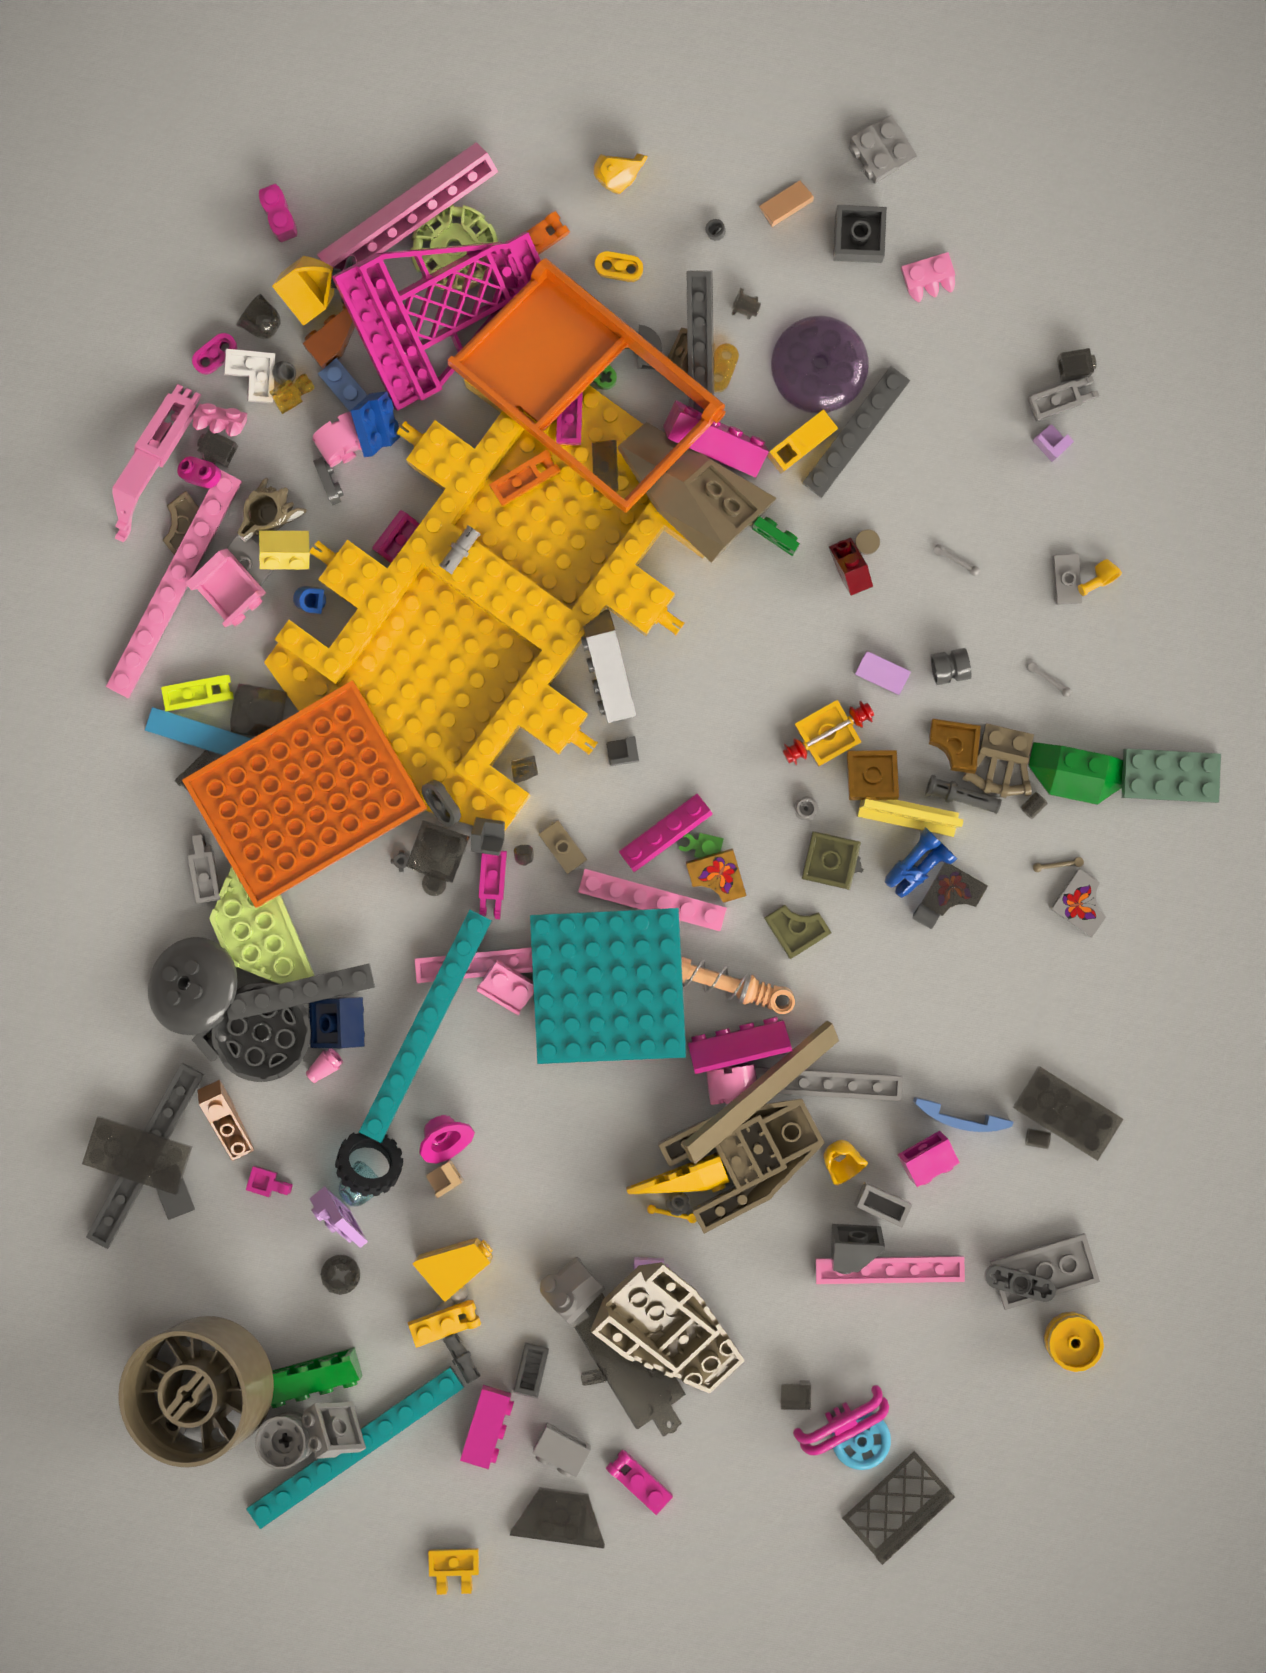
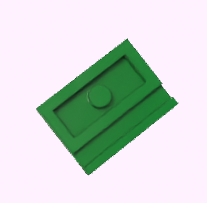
M759 516L752 530L793 556L800 545L797 542L798 538L787 530L782 532L776 528L778 524L769 517L765 516L763 519Z

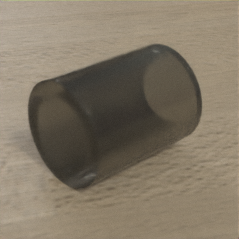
M1035 792L1020 809L1030 819H1033L1048 803L1039 793Z
M1027 1129L1025 1145L1043 1149L1049 1148L1051 1132Z

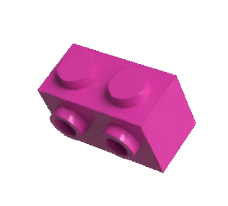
M941 1131L934 1133L898 1154L909 1179L916 1187L930 1183L933 1178L951 1171L954 1166L960 1163L949 1139Z

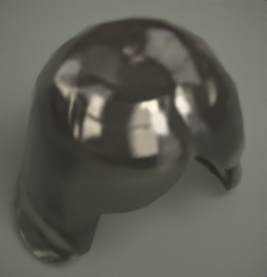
M258 294L247 306L236 325L258 338L269 339L279 329L281 318L277 310L263 295ZM264 319H270L268 322H262Z

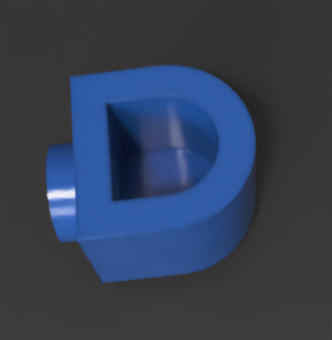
M302 586L295 591L293 602L300 610L321 614L322 608L326 604V595L324 594V589L319 587Z

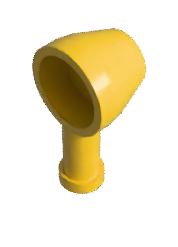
M1108 559L1101 561L1094 567L1097 577L1078 585L1079 593L1085 596L1088 592L1099 586L1103 587L1110 584L1121 576V570Z

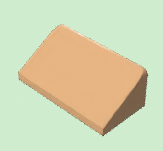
M799 180L760 205L759 208L771 227L813 202L814 196Z

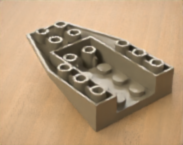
M646 422L617 448L640 483L678 443L669 440L665 432ZM690 448L646 492L656 510L711 563L725 551L749 525L752 526L757 518L761 517L777 499L717 462Z

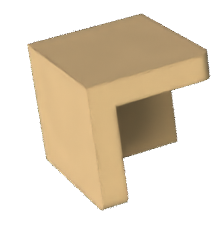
M451 1159L426 1175V1178L436 1192L435 1196L437 1198L463 1182V1178Z

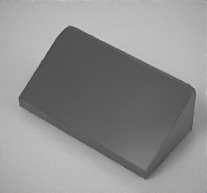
M178 1164L150 1174L168 1220L195 1210Z

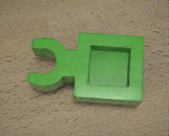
M687 833L683 837L688 838L690 844L687 847L679 846L678 849L681 851L694 849V857L701 858L721 852L724 838L699 833L697 840Z

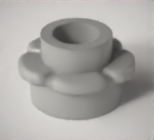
M802 797L794 805L795 814L801 820H812L818 811V804L811 797ZM805 806L809 808L808 811L804 810Z

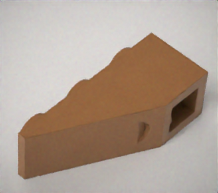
M217 1080L198 1089L199 1105L231 1160L233 1161L254 1151L248 1134L222 1082Z

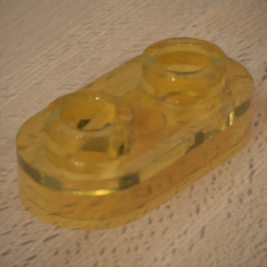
M722 344L717 347L714 353V376L719 374L723 378L721 382L714 380V392H722L730 384L739 358L738 350L732 344ZM724 352H729L731 354V358L724 359L722 357V354Z

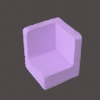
M1049 425L1033 440L1051 462L1074 442L1068 434L1063 437L1053 425Z

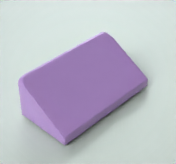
M866 651L855 675L900 695L911 671Z

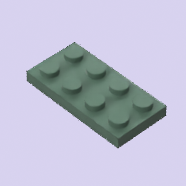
M1123 749L1121 798L1219 803L1221 754Z

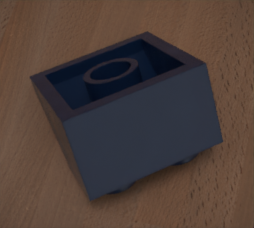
M363 997L328 998L309 1003L310 1047L338 1049L365 1047Z

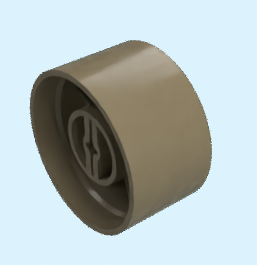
M195 1317L152 1337L139 1346L131 1355L124 1367L119 1383L120 1413L124 1425L134 1442L149 1456L171 1466L197 1467L218 1459L250 1437L261 1426L271 1407L274 1379L266 1352L248 1330L222 1317ZM165 1341L177 1358L172 1367L170 1364L156 1359ZM202 1341L215 1347V1352L203 1349ZM185 1370L197 1372L187 1384L181 1387L182 1376ZM157 1372L163 1374L162 1379L158 1376ZM154 1392H158V1403ZM213 1395L212 1406L209 1411L197 1409L204 1399ZM232 1410L241 1414L236 1432L233 1423L226 1418ZM200 1426L202 1442L186 1437L184 1435L186 1428Z

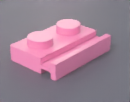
M496 959L483 977L482 982L477 986V991L519 1015L521 1009L534 994L532 980Z

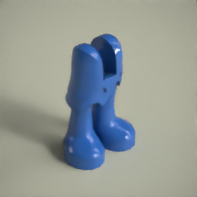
M925 827L920 833L918 843L904 860H898L897 864L894 865L885 877V883L890 888L899 884L895 893L900 898L905 897L918 885L924 883V880L929 877L927 873L939 862L952 864L957 860V857ZM932 849L931 852L925 857V859L918 866H915V863L928 850Z

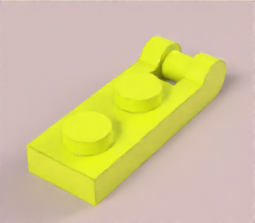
M230 675L161 687L165 711L169 712L234 700L233 692H230L229 683H231ZM219 685L221 693L214 694L212 686Z

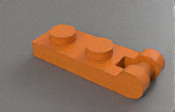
M556 211L526 231L529 232L538 255L570 233L567 226H563L560 222L561 217ZM550 226L555 230V233L549 235L546 231Z
M549 450L541 452L489 484L502 507L561 471L558 465H554L552 462V455ZM541 463L546 469L542 473L536 468Z

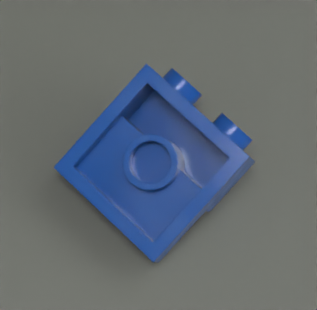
M387 391L368 394L350 411L364 457L374 456L382 447L392 446L400 438V435H397V431L400 428L399 423L394 417L392 399L388 396Z

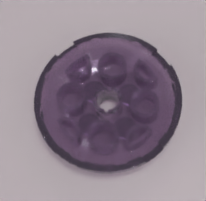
M828 316L807 317L789 326L776 342L771 358L772 376L778 391L784 399L800 410L817 414L823 409L826 413H830L851 403L861 392L866 382L869 368L867 350L857 332L845 322ZM824 358L827 366L818 368L815 366L814 360Z

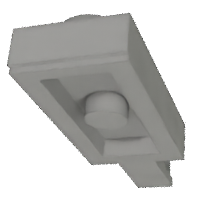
M204 834L193 835L192 842L194 848L188 849L189 855L187 856L196 904L220 900V887L211 845L206 846Z

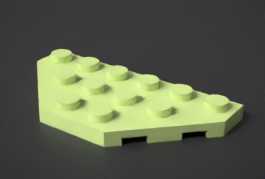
M231 867L219 893L220 900L217 901L209 919L220 946L225 948L230 954L235 967L278 984L315 976L282 896L279 895L264 905L255 908Z

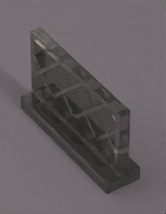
M914 1450L845 1514L842 1519L883 1565L955 1498V1494ZM914 1458L921 1465V1476L906 1475V1465ZM904 1468L903 1475H896ZM924 1470H925L931 1477H926V1476H924ZM892 1478H903V1493L888 1492V1482ZM906 1479H920L921 1494L906 1493ZM924 1480H934L941 1489L934 1495L923 1494ZM886 1485L885 1492H878L882 1487ZM874 1495H885V1510L870 1509V1499ZM888 1496H903L902 1511L888 1510ZM906 1497H920V1508L916 1512L905 1511ZM923 1498H930L923 1504ZM867 1502V1509H862L861 1507ZM856 1512H867V1527L856 1526L850 1520V1517ZM870 1512L885 1513L884 1528L869 1527ZM887 1514H902V1525L898 1529L887 1528ZM905 1515H912L905 1521ZM860 1530H866V1536ZM869 1530L884 1531V1542L877 1548L869 1541ZM887 1532H893V1533L887 1538Z

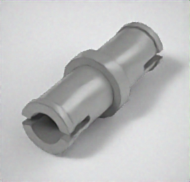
M467 525L456 543L453 542L451 544V550L439 566L453 574L464 556L467 558L469 555L468 550L481 534Z

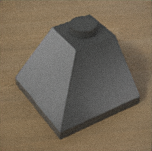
M832 1224L831 1262L833 1271H837L840 1274L859 1272L885 1251L881 1226Z

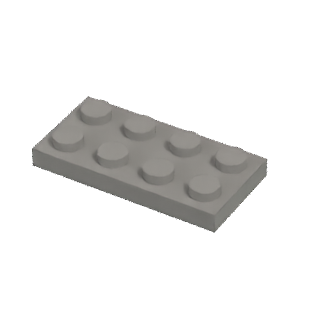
M1085 1233L990 1261L991 1265L996 1264L1049 1279L1056 1287L1055 1295L1100 1282ZM996 1270L994 1274L995 1281L997 1279L1006 1282L1005 1287H1008V1279L1012 1273H1008L1007 1278L1001 1276L999 1270ZM1023 1276L1016 1277L1013 1281V1286L1017 1290H1022L1027 1285V1280ZM1032 1279L1030 1294H1032V1289L1040 1291L1041 1296L1050 1292L1046 1283H1044L1043 1287L1035 1286L1033 1284L1035 1280ZM998 1289L1005 1310L1038 1301Z

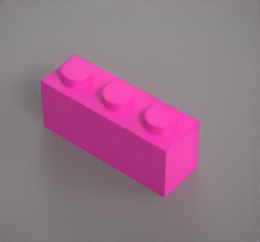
M483 1384L460 1461L485 1469H489L490 1463H496L500 1449L495 1448L498 1439L503 1440L507 1425L503 1424L505 1415L510 1416L514 1401L510 1400L511 1393Z

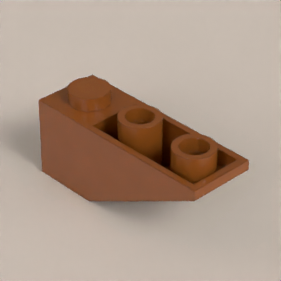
M345 305L338 315L333 314L324 321V326L321 329L311 331L305 337L306 341L302 343L322 369L336 358L339 359L343 356L355 328Z

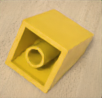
M473 1238L422 1253L416 1257L413 1266L442 1300L446 1302L491 1263L493 1258L491 1252L493 1249L484 1239L480 1241L478 1238Z

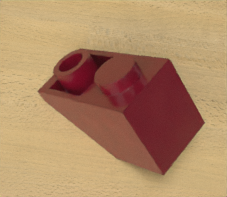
M852 538L829 546L839 575L850 596L873 587L868 565Z

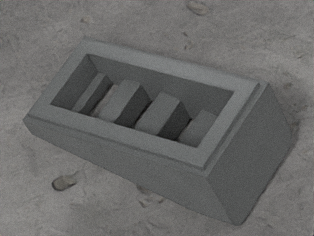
M525 1343L514 1393L538 1399L549 1348ZM528 1352L541 1354L542 1359L528 1357ZM526 1362L538 1364L540 1367L535 1369L525 1365ZM528 1372L538 1376L537 1379L524 1377L523 1373ZM521 1382L534 1384L535 1388L522 1387Z

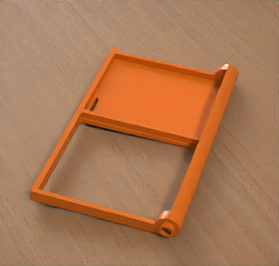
M544 258L536 265L531 274V280L454 357L451 355L447 359L448 365L624 513L630 510L713 422L718 423L726 413L723 402L547 258ZM625 348H630L702 407L704 412L702 413L701 420L623 499L543 431Z

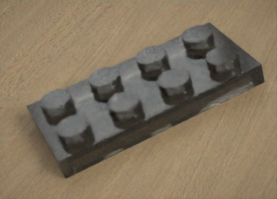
M1040 1066L1037 1067L1013 1106L1020 1113L1097 1161L1124 1120Z
M98 1116L82 1164L176 1195L193 1146Z

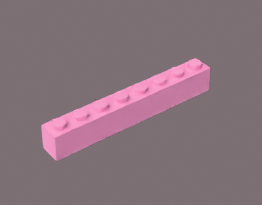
M476 142L322 250L317 256L321 261L332 266L333 269L344 270L349 256H354L356 263L375 253H384L498 171L488 153Z

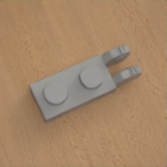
M1093 377L1076 382L1074 380L1028 397L1035 421L1075 408L1099 397L1098 391H1091L1080 396L1078 388L1091 385L1094 382Z

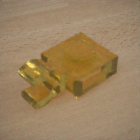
M305 373L300 375L294 384L289 379L269 391L278 410L281 414H284L302 403L303 401L300 396L311 392L315 387Z

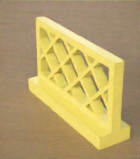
M861 800L857 815L860 818L917 830H923L926 827L931 833L954 837L956 828L962 827L964 820L958 818L959 813L901 800Z

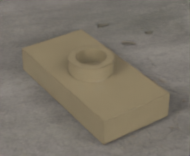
M559 820L538 834L567 874L587 861Z

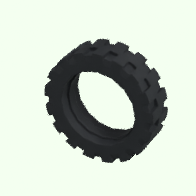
M360 1132L357 1134L351 1133L347 1140H343L335 1161L337 1177L342 1179L341 1183L343 1186H348L351 1188L350 1191L355 1194L358 1192L361 1193V1196L366 1197L373 1194V1197L379 1196L381 1192H388L391 1186L394 1187L397 1183L403 1166L402 1151L400 1148H397V1142L393 1138L389 1139L387 1134L382 1143ZM364 1147L373 1148L387 1158L389 1170L382 1177H363L357 1174L351 1167L349 1156L356 1149Z

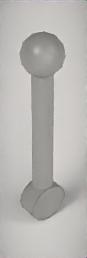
M942 545L935 546L934 553L936 555H944L969 570L973 576L979 574L980 570L978 567H972L948 553Z
M1032 662L1028 665L1029 672H1036L1062 691L1063 696L1068 697L1071 695L1070 688H1064L1038 669L1036 663Z

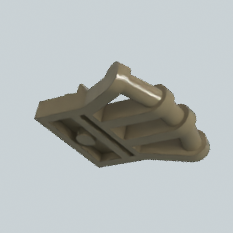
M986 723L977 759L978 768L985 757L990 758L986 779L984 780L977 774L965 773L962 779L965 782L970 781L983 790L985 794H990V792L1000 794L1002 798L1020 794L1031 796L1032 790L1027 764L1034 734ZM997 760L1007 762L1002 785L993 783ZM1014 763L1019 764L1022 784L1009 786Z

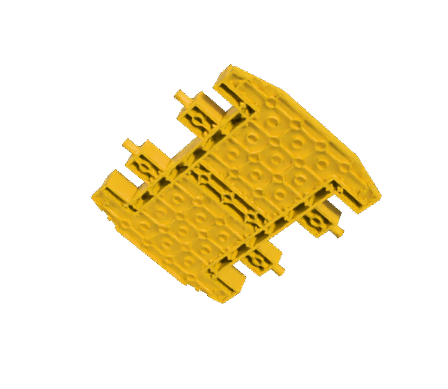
M464 379L468 390L500 412L498 418L475 449L436 420L423 434L406 421L402 424L403 427L398 429L397 435H400L414 446L412 452L406 458L408 465L444 490L388 568L349 540L336 553L318 540L314 545L322 552L312 547L310 554L327 565L318 580L357 608V611L330 648L288 620L274 639L278 644L264 663L298 711L353 680L428 808L426 811L433 813L422 796V787L431 780H437L445 786L447 792L459 807L461 813L459 822L474 826L476 817L504 821L506 831L531 795L494 769L492 765L520 727L558 755L571 742L586 752L587 755H590L593 749L585 743L593 748L598 744L597 741H594L580 730V726L588 717V713L550 687L582 643L581 637L585 636L583 627L601 612L609 609L644 636H647L655 623H660L676 636L685 622H682L667 611V607L674 599L675 593L639 568L638 565L663 530L702 559L705 556L656 510L646 493L627 513H624ZM589 385L583 391L581 445L560 446L623 499L639 484L617 447L644 424ZM557 418L543 431L555 442ZM549 450L552 455V462L554 465L557 464L561 471L502 507L489 484L541 452ZM542 463L536 466L540 473L546 470ZM469 525L481 535L478 536L468 550L469 555L467 558L464 556L453 574H450L440 567L439 564L442 563L451 550V544L453 542L456 543L466 529V526Z

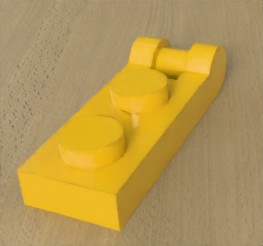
M467 1300L407 1322L416 1348L460 1331L480 1326V1318L474 1311L476 1309L474 1301ZM462 1313L466 1315L465 1319L459 1320L458 1315Z

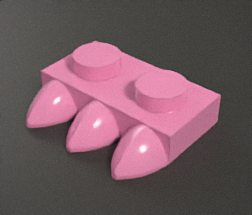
M949 252L901 267L908 293L917 302H920L922 299L923 287L933 297H936L938 294L939 282L950 293L954 289L955 271Z
M210 403L199 404L193 414V427L196 430L209 426L212 433H218L226 429V433L230 437L240 434L247 422V413L240 412V410L235 408H219Z

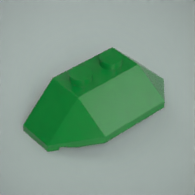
M1033 742L1028 767L1048 795L1098 805L1122 788V759L1061 745Z

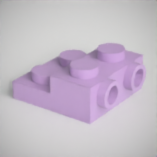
M324 1186L309 1198L314 1206L311 1209L313 1214L319 1221L325 1220L324 1223L332 1233L338 1232L349 1243L353 1241L360 1248L368 1242L351 1210L328 1188Z

